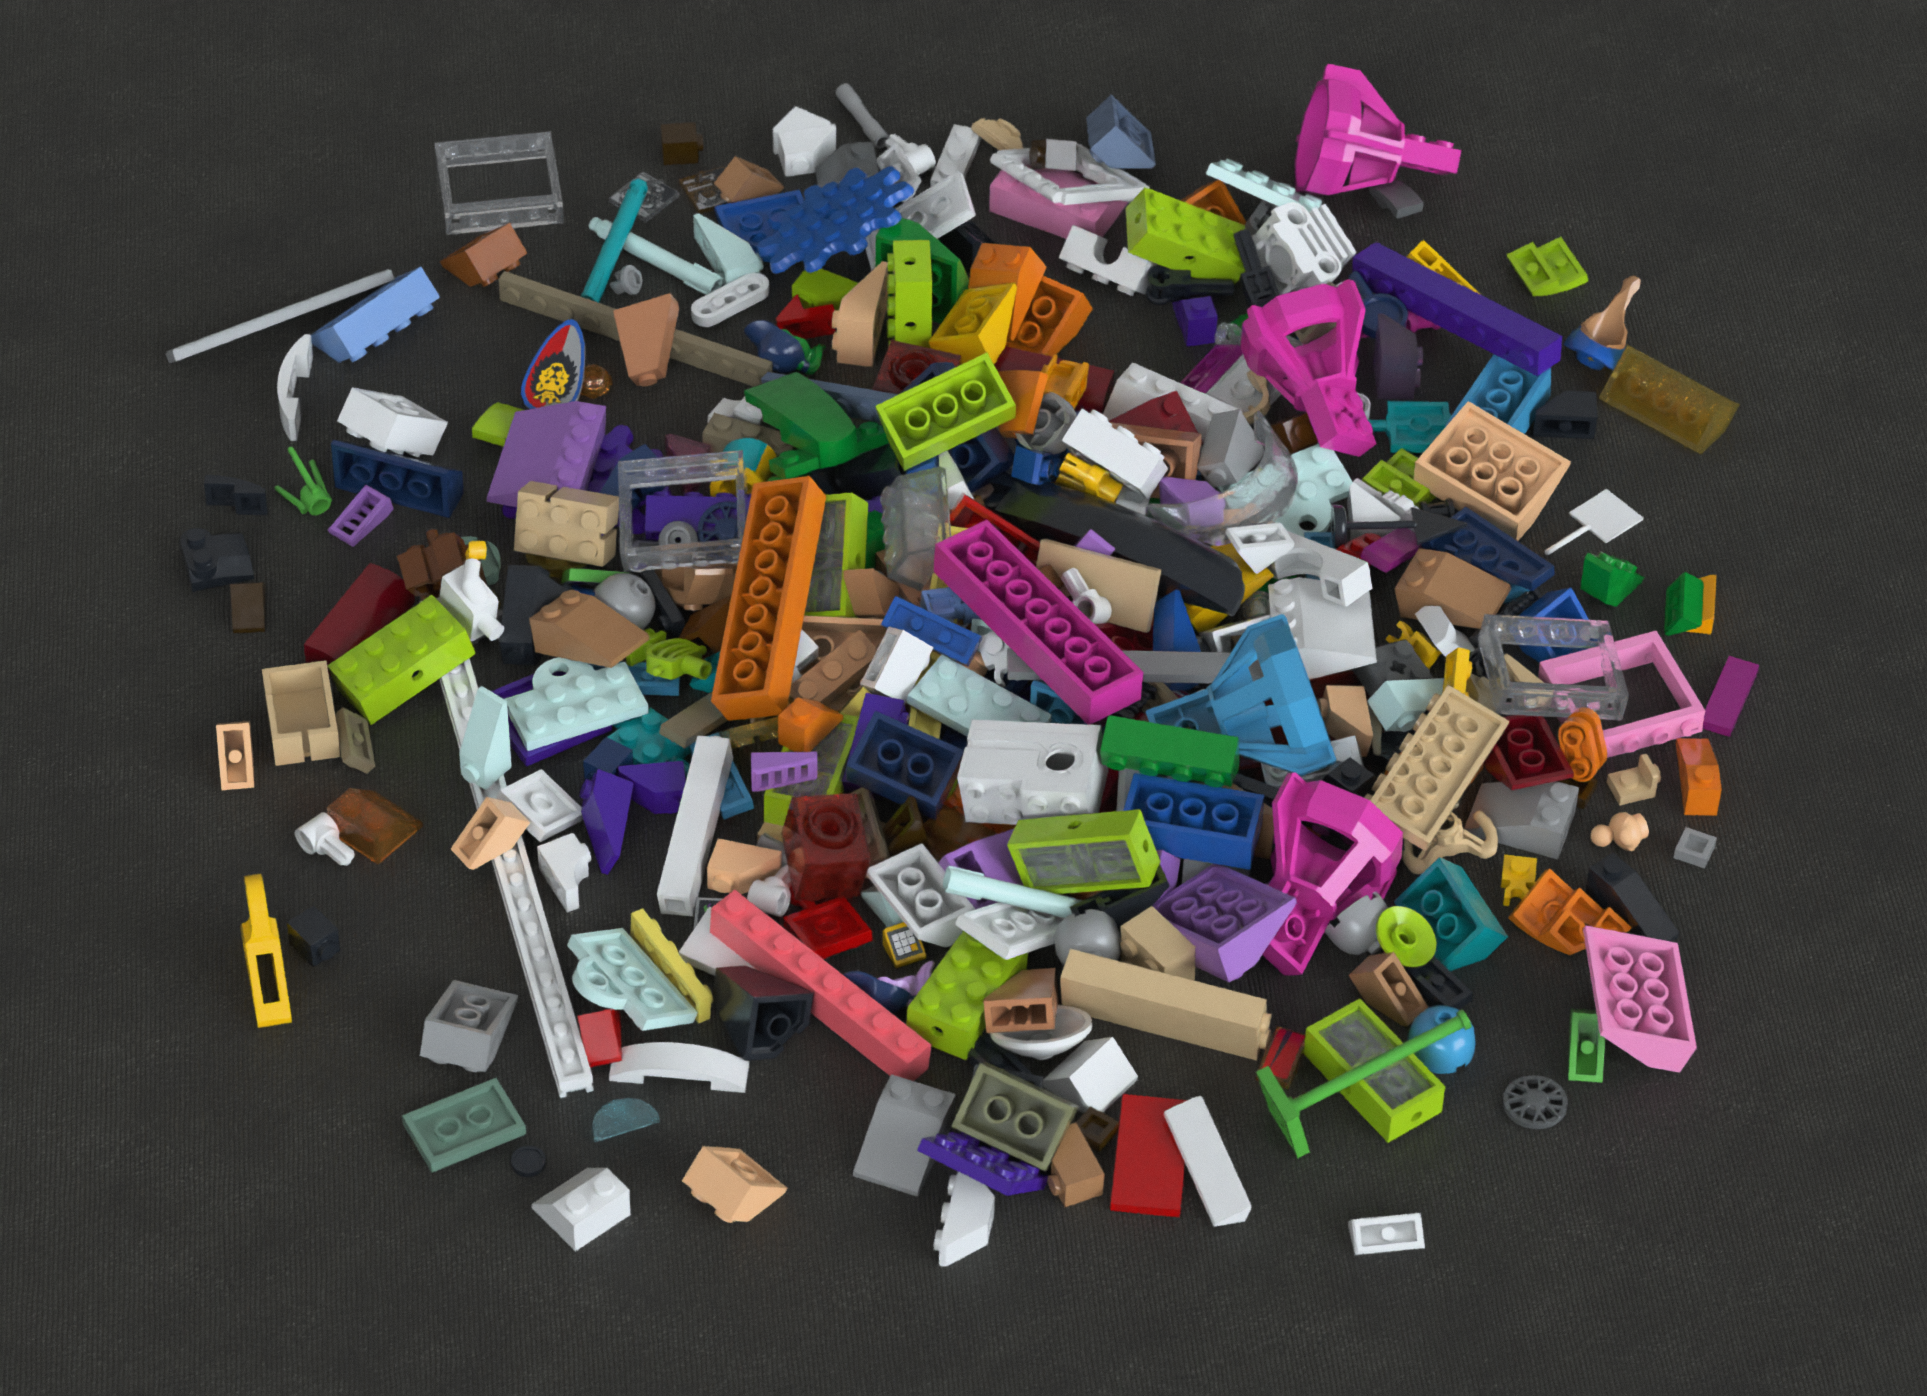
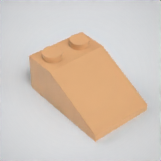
M882 261L842 298L839 310H834L832 328H837V332H834L832 350H837V363L873 367L887 311V262Z

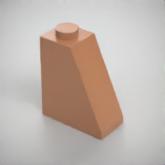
M671 293L613 311L628 376L636 386H651L657 383L658 379L666 377L679 312L678 302Z
M1056 968L1022 970L984 998L986 1033L1055 1029L1059 1001Z

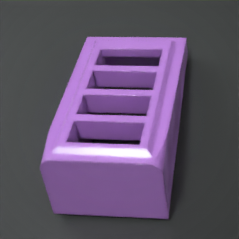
M365 485L329 527L328 532L354 547L394 510L390 498ZM372 505L374 508L371 510L367 507ZM363 512L367 515V517L364 518L359 514ZM354 519L361 524L356 526L351 521ZM347 527L354 532L350 536L343 532L342 529Z
M817 752L751 753L752 792L817 779ZM808 764V768H801L802 765Z

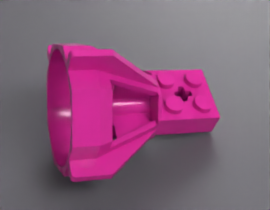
M1328 64L1325 66L1323 79L1316 84L1304 113L1300 134L1296 138L1298 146L1295 156V191L1314 196H1325L1393 182L1399 166L1440 175L1457 173L1461 150L1453 149V143L1436 140V142L1429 141V143H1425L1426 137L1413 134L1405 136L1404 124L1397 119L1360 70ZM1361 105L1364 106L1362 117H1361ZM1351 168L1348 185L1343 186L1346 177L1349 173V170Z
M1347 279L1337 287L1320 284L1276 296L1263 307L1250 306L1247 309L1249 318L1242 323L1241 350L1248 368L1256 375L1265 377L1296 410L1308 414L1320 447L1360 457L1375 446L1376 441L1372 433V425L1366 418L1362 408L1363 402L1355 390L1357 380L1355 374L1359 364L1356 353L1359 347L1366 310L1355 282ZM1336 322V327L1325 335L1293 348L1286 337L1292 332L1307 326Z
M1288 773L1272 802L1275 848L1270 858L1274 877H1272L1268 886L1295 897L1297 904L1262 954L1284 976L1303 974L1330 920L1335 919L1346 908L1366 895L1372 900L1373 892L1375 891L1378 892L1382 899L1385 898L1397 874L1396 867L1402 857L1403 832L1370 800L1321 780L1305 782L1297 773ZM1308 821L1329 827L1355 843L1348 851L1341 850L1313 834L1301 822Z

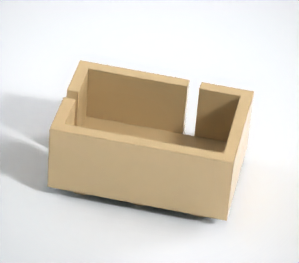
M535 481L528 482L518 491L514 551L603 567L615 556L617 529L612 528L618 523L620 497L562 487L557 491V485Z
M318 661L262 669L275 765L305 762L304 757L311 756V761L340 757L338 729L327 662Z

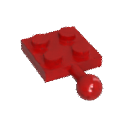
M798 881L790 886V903L795 906H801L804 910L783 917L784 928L822 959L873 941L872 930L844 896L817 905L813 901V890L809 884Z

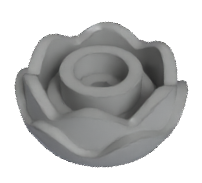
M673 521L662 529L658 542L666 557L684 560L689 558L696 549L698 536L690 524L683 521ZM677 537L681 538L680 543L675 542Z

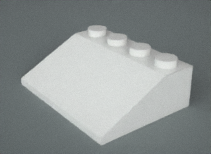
M1297 577L1282 579L1268 585L1271 618L1281 614L1286 616L1309 680L1377 663L1370 591L1345 607L1323 598L1320 580Z

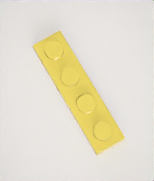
M643 908L631 913L630 936L698 1012L695 1018L698 1024L710 1019L713 996L709 987L701 984L691 964L684 962L678 954L675 944L671 940L668 941L655 919H651Z

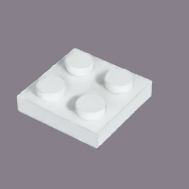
M542 769L499 790L495 798L511 802L528 819L530 823L526 829L539 842L581 822L583 819L581 814L582 807Z

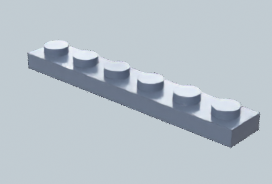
M767 372L761 378L763 384L786 375ZM809 379L830 395L848 417L881 423L875 406L898 395Z

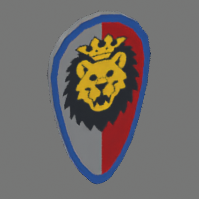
M567 320L559 325L546 338L528 367L521 387V396L528 409L577 401L580 397L585 370V342L579 324L575 320Z

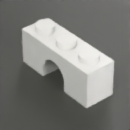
M1072 225L1059 256L1060 259L1068 262L1067 268L1083 274L1084 269L1093 273L1092 279L1106 285L1111 280L1119 284L1117 290L1131 296L1134 295L1135 291L1142 294L1146 293L1149 286L1148 273L1152 268L1157 267L1158 264L1128 253V248L1123 247L1119 258L1114 263L1107 264L1104 260L1103 252L1108 239Z

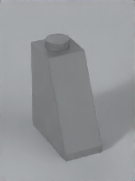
M1240 409L1212 415L1197 465L1204 479L1212 487L1238 483L1265 456L1266 451Z

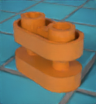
M1577 708L1559 728L1558 739L1560 748L1574 772V778L1572 779L1578 782H1586L1592 779L1602 767L1608 753L1598 714L1590 708Z

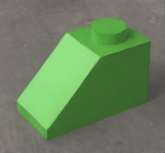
M1571 1008L1568 1080L1603 1083L1605 1038L1600 1035L1596 1010Z

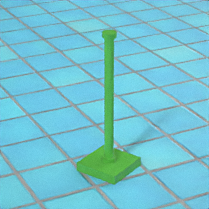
M1461 1009L1456 1012L1455 1017L1294 1099L1291 1096L1287 1098L1269 1066L1257 1071L1256 1074L1268 1110L1295 1155L1299 1158L1310 1152L1299 1119V1111L1462 1028L1466 1031L1472 1028L1465 1011Z

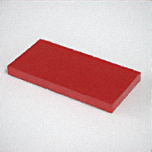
M1123 1094L1110 1211L1180 1217L1185 1161L1163 1114L1166 1110L1187 1100Z

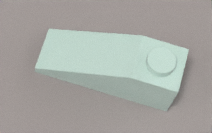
M699 213L693 215L694 237L715 273L724 278L723 286L746 274L760 273V270H763L761 257L758 253H754L747 241Z
M1444 678L1385 681L1367 702L1385 731L1406 732L1413 728L1421 713L1426 711V707L1433 695L1437 693L1441 696Z
M481 686L475 696L459 756L461 775L468 782L475 783L486 790L506 773L512 765L507 701Z

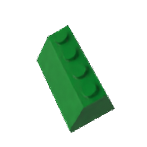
M1108 715L1100 749L1101 764L1117 771H1122L1126 768L1137 770L1147 776H1157L1160 774L1171 776L1173 779L1181 782L1195 780L1204 782L1211 787L1218 788L1223 785L1232 787L1239 769V737Z

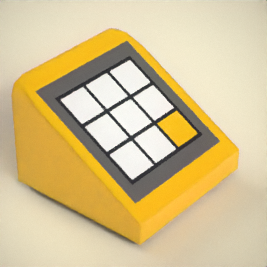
M904 922L883 929V946L895 968L926 959V952L922 941L916 938Z

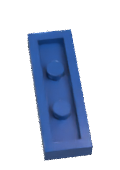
M897 596L894 597L881 623L886 629L892 627L904 630L932 646L933 651L943 654L969 667L983 639L980 635Z

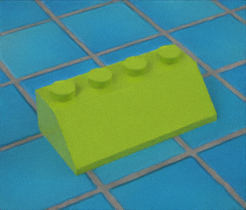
M988 353L980 355L875 406L889 444L904 471L1016 418V404Z

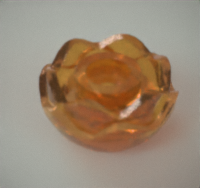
M596 364L586 365L581 394L592 399L607 394L612 385V378L609 372Z

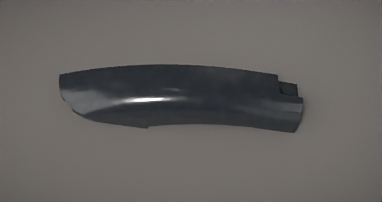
M1012 472L999 473L989 481L994 491L987 498L983 506L1041 542L1043 539H1048L1073 546L1092 529L1115 548L1110 556L1161 569L1157 591L1158 596L1165 597L1174 590H1180L1183 601L1187 604L1234 616L1239 609L1245 592V584L1242 580V572L1239 566L1229 556L1195 538L1139 512L1051 482H1044L1040 485L1031 484L1012 477Z

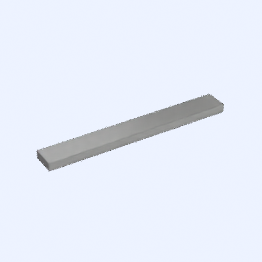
M389 269L380 271L168 350L165 353L168 362L172 363L393 281L395 280L393 273Z
M1007 648L1008 680H1042L1011 648ZM1122 651L1144 672L1143 682L1212 683L1231 654L1227 652ZM1257 659L1248 667L1253 682L1264 677L1259 660Z

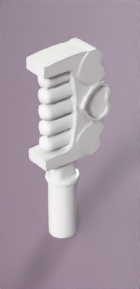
M1359 478L1353 481L1400 516L1401 521H1413L1411 507L1419 508L1414 506L1411 499L1404 495L1400 496L1392 491H1388L1382 496L1381 492L1376 491Z

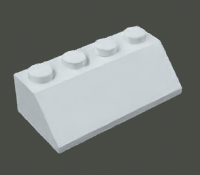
M1132 362L1117 380L1103 415L1109 421L1151 399L1177 391L1198 433H1201V439L1204 443L1212 415L1237 410L1238 408Z

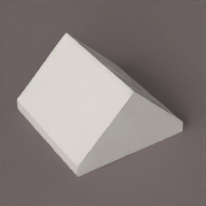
M1108 1037L1084 1041L1043 1079V1087L1055 1095L1078 1105V1110L1083 1114L1090 1106L1103 1113L1138 1080V1075L1114 1038Z

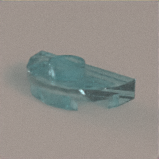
M615 1099L603 1105L595 1114L592 1123L594 1142L658 1123L659 1114L652 1105L640 1099Z

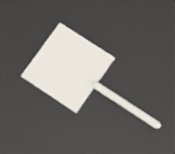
M1605 489L1569 512V515L1583 526L1547 548L1545 554L1550 555L1588 530L1603 542L1608 543L1641 522L1643 517L1609 490Z

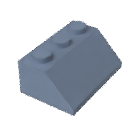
M1112 95L1086 117L1089 135L1088 142L1091 149L1089 152L1098 163L1102 164L1104 162L1109 168H1153L1156 165L1151 132Z

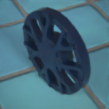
M720 502L709 507L701 516L698 524V537L702 547L710 555L719 559L731 560L739 558L740 550L737 551L736 547L741 548V544L737 539L740 534H744V529H740L738 523L747 519L748 509L734 502ZM731 508L740 511L736 520L728 517ZM721 509L725 518L718 521L712 513ZM704 523L715 524V531H703ZM716 536L720 542L712 549L707 544V541ZM733 543L734 553H724V544Z

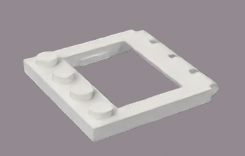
M1077 144L1076 170L1081 172L1084 178L1094 180L1098 184L1059 188L1057 184L1043 178L1041 174L1033 169L1024 166L1031 165L1029 159L1030 148L999 150L990 158V162L996 167L1023 182L1036 192L1041 193L1042 196L1050 201L1062 203L1063 205L1116 200L1131 202L1144 187L1150 188L1120 168H1109L1104 162L1102 164L1098 163L1091 156L1090 150L1081 144Z

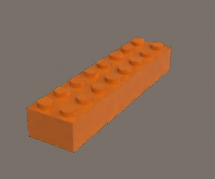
M810 476L753 483L711 702L728 721L777 716L787 708L826 502V495Z

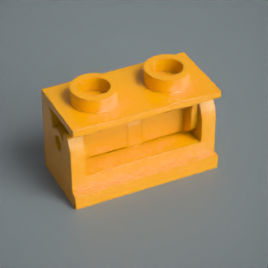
M1054 354L1049 365L1044 364L1041 371L1048 375L1044 394L1054 392L1068 401L1075 409L1086 390L1089 363L1083 362V364L1063 360L1056 364L1057 355Z

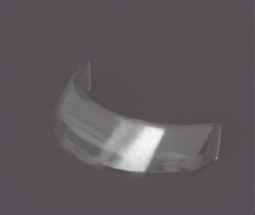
M1257 411L1254 414L1255 442L1265 446V452L1256 469L1246 479L1231 489L1206 499L1178 504H1149L1145 508L1146 516L1202 543H1209L1214 546L1231 544V541L1225 534L1226 528L1275 523L1277 518L1282 517L1293 503L1295 490L1298 485L1295 461L1263 414Z

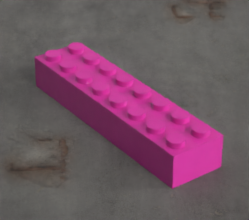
M988 520L935 544L934 573L1087 725H1091L1141 700L1144 672Z

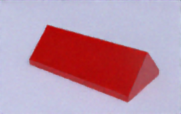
M962 492L942 525L970 528L988 520L1036 567L1040 541Z

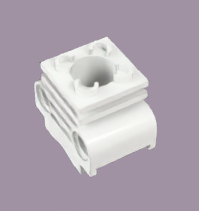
M1295 202L1277 207L1271 211L1272 215L1257 233L1252 235L1262 268L1270 266L1280 295L1326 284L1328 281L1333 282L1343 267L1357 253L1326 204L1321 205L1318 209L1317 207L1313 208L1310 212L1304 206Z

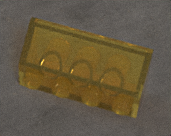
M1629 345L1625 348L1599 397L1602 401L1699 454H1702L1726 431L1740 405Z

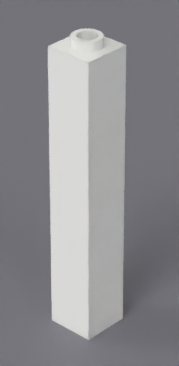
M697 736L657 891L661 914L694 916L696 897L699 896L721 802L733 761L729 738Z

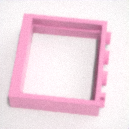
M1657 631L1545 660L1539 664L1538 678L1552 688L1550 706L1562 725L1572 712L1577 709L1564 686L1654 663L1681 709L1603 730L1608 753L1607 758L1623 753H1631L1641 748L1656 744L1660 745L1676 738L1702 732L1705 709Z

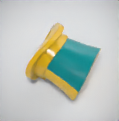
M740 438L728 443L722 452L723 467L715 472L711 480V497H716L718 493H731L734 497H747L748 494L752 493L753 483L767 482L774 474L770 472L769 460L777 457L773 449L768 444L754 438Z

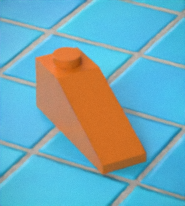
M1676 738L1684 815L1717 816L1722 789L1719 765L1709 739Z

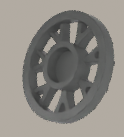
M1540 1075L1523 1076L1510 1083L1504 1092L1503 1108L1505 1113L1513 1122L1525 1128L1545 1129L1552 1127L1563 1119L1567 1111L1568 1100L1565 1091L1550 1078ZM1527 1084H1537L1538 1088L1530 1089ZM1546 1087H1549L1554 1091H1552L1551 1093H1546L1543 1090ZM1519 1089L1524 1093L1523 1095L1513 1093V1091ZM1549 1100H1559L1562 1102V1106L1550 1104ZM1521 1102V1107L1515 1109L1510 1107L1512 1103ZM1548 1110L1554 1117L1546 1119L1543 1114ZM1527 1113L1534 1116L1533 1121L1523 1118L1524 1114Z

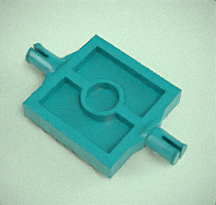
M1388 401L1386 420L1368 419V421L1372 425L1373 432H1386L1390 443V453H1397L1401 448L1409 453H1424L1443 431L1451 414L1449 413L1448 402Z
M650 707L648 709L649 714L612 725L618 730L607 738L633 750V765L683 761L685 777L687 778L690 763L685 761L684 758L690 754L689 746L683 748L659 734L661 724L668 720Z

